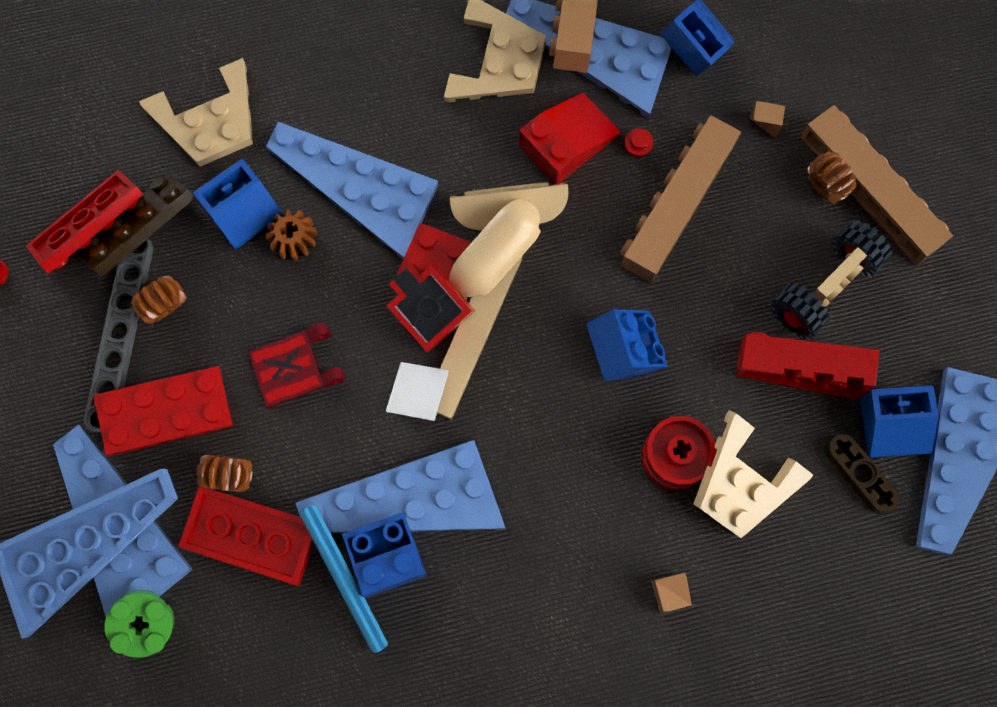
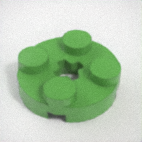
M135 590L126 593L113 604L105 619V634L110 642L111 649L116 653L133 658L147 657L161 651L170 638L174 627V614L169 604L167 605L160 598V595L149 590ZM137 616H142L143 622H148L149 627H144L143 631H137L135 627L131 626V622H135Z

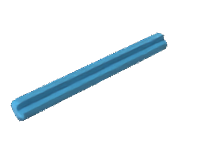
M307 506L300 511V516L372 652L377 653L387 647L388 642L365 598L362 596L317 506Z

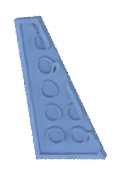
M511 0L506 14L546 35L545 47L549 53L551 38H557L558 35L557 33H552L554 16H560L561 11H555L556 6L537 0ZM595 18L588 72L578 73L602 89H609L619 96L620 101L626 105L630 103L641 111V115L649 119L672 48L662 37Z
M278 122L266 145L268 151L293 172H297L307 180L308 184L314 189H318L329 201L361 227H365L382 244L391 248L403 260L418 225L423 222L435 195L438 181Z
M948 367L943 370L937 408L939 417L933 449L929 459L916 548L943 555H951L997 470V379Z
M77 425L53 444L73 509L127 485L82 426ZM153 521L94 576L105 616H107L113 604L126 593L135 590H149L161 596L193 570L156 521Z
M474 440L296 502L299 515L300 511L307 506H317L330 533L349 532L404 512L411 532L479 529L506 530Z
M159 469L0 543V576L22 639L30 637L178 499L167 469Z

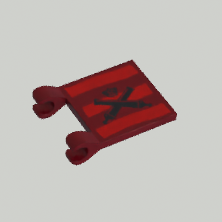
M317 323L305 331L249 351L266 408L274 407L321 388L337 385L345 381L344 372L339 367L331 368L322 374L320 373L311 343L330 337L329 328L324 323Z

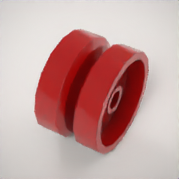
M672 416L661 421L645 439L641 451L642 466L648 478L657 486L670 491L686 490L699 483L703 479L707 466H712L717 453L716 448H714L716 442L710 430L699 420L688 416ZM678 450L682 454V459L680 454L675 456L673 451Z

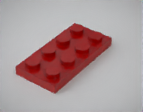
M117 170L28 243L26 247L39 265L49 274L54 269L57 270L67 263L68 257L75 251L87 247L92 241V237L99 231L111 227L116 220L115 218L123 211L130 210L136 206L139 198L144 194L124 174Z
M219 366L93 395L107 457L234 427Z
M199 485L178 547L295 586H300L314 541L302 518Z

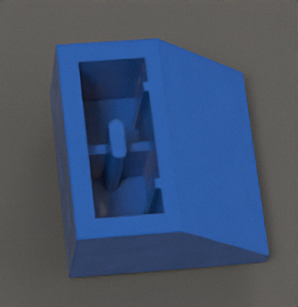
M696 0L660 32L661 36L695 76H698L711 66L735 42L702 0Z
M243 159L193 192L203 209L235 250L266 229L268 223L276 222L275 213L281 217L284 216L261 181Z
M613 309L586 323L604 381L624 380L668 367L665 359V350L660 344L655 329L656 323L650 311Z
M934 386L871 389L859 397L869 458L932 453L939 417Z
M404 512L342 534L362 596L365 598L427 576Z

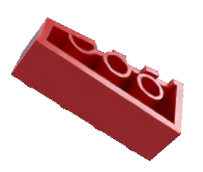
M752 332L746 334L740 342L735 376L856 400L876 386L880 350L770 337L765 333Z

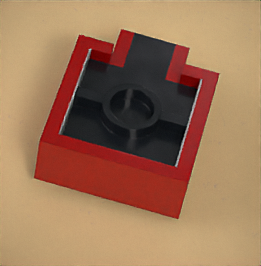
M410 264L389 283L399 296H396L387 305L388 309L426 352L434 349L476 311L436 265H430L422 272L416 264Z

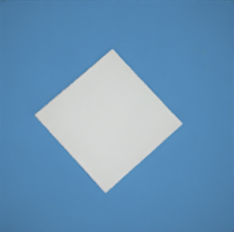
M401 362L386 412L435 421L449 370Z

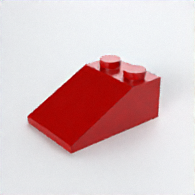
M581 93L540 113L519 130L518 146L555 185H558L621 135V131L584 93Z

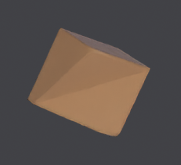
M756 101L749 119L768 134L776 137L783 125L785 106Z
M686 573L652 581L660 613L692 605Z

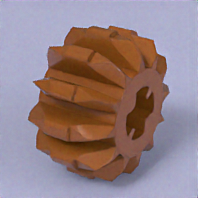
M828 151L825 154L819 155L807 167L808 180L811 181L812 188L826 202L834 204L842 201L856 188V177L852 173L851 167L836 152Z
M288 209L285 212V217L275 213L277 222L268 223L267 227L271 232L266 234V240L271 243V251L273 253L279 252L280 258L284 260L289 254L295 261L298 259V253L302 252L304 256H308L309 252L306 247H315L316 242L313 238L318 235L316 228L312 227L314 224L310 217L304 218V214L300 210L294 216L291 210Z
M164 276L143 287L141 291L135 294L130 303L139 318L147 324H153L175 312L177 308L182 306L187 297L181 285L173 277Z
M204 455L201 457L200 465L197 467V483L204 488L232 492L245 491L249 489V483L252 480V463L249 460L235 457Z

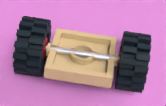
M854 220L850 221L831 242L833 250L837 251L835 255L843 259L842 264L814 293H808L807 288L804 286L800 288L799 284L796 283L786 285L770 303L772 312L776 314V319L781 320V324L784 327L787 326L792 334L795 332L797 337H803L805 340L813 339L830 321V314L827 313L826 306L858 274L861 276L864 274L866 277L873 276L891 258L892 250H889V243L884 242L885 237L883 235L879 236L877 229L873 228L871 230L867 223L862 225L859 220L855 222Z

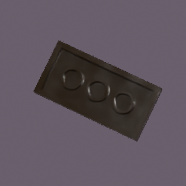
M169 173L156 178L151 183L150 188L139 198L136 206L130 210L123 211L115 218L116 220L111 227L99 231L92 237V241L87 247L77 250L101 278L195 199L192 193Z

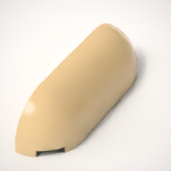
M548 182L468 191L464 192L465 196H451L450 206L453 215L463 226L473 230H483L506 204L517 199H526L540 212V223H545L556 218L565 208L568 200V184L560 183L549 186Z
M517 199L506 204L454 263L449 281L466 300L467 297L479 294L485 296L492 291L538 238L541 215L530 201Z

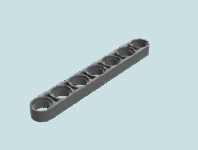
M149 238L145 240V248L142 252L130 253L117 265L84 415L86 427L101 435L100 428L94 427L93 424L94 416L97 414L93 395L99 394L101 386L107 382L113 383L115 390L122 389L125 386L139 317L135 313L133 306L127 310H121L118 307V303L122 297L131 296L133 298L143 287H146L153 254V245ZM128 269H139V276L136 280L131 282L125 281L124 275ZM119 324L126 325V335L120 339L113 338V329ZM113 353L120 354V364L115 368H108L106 366L107 357Z

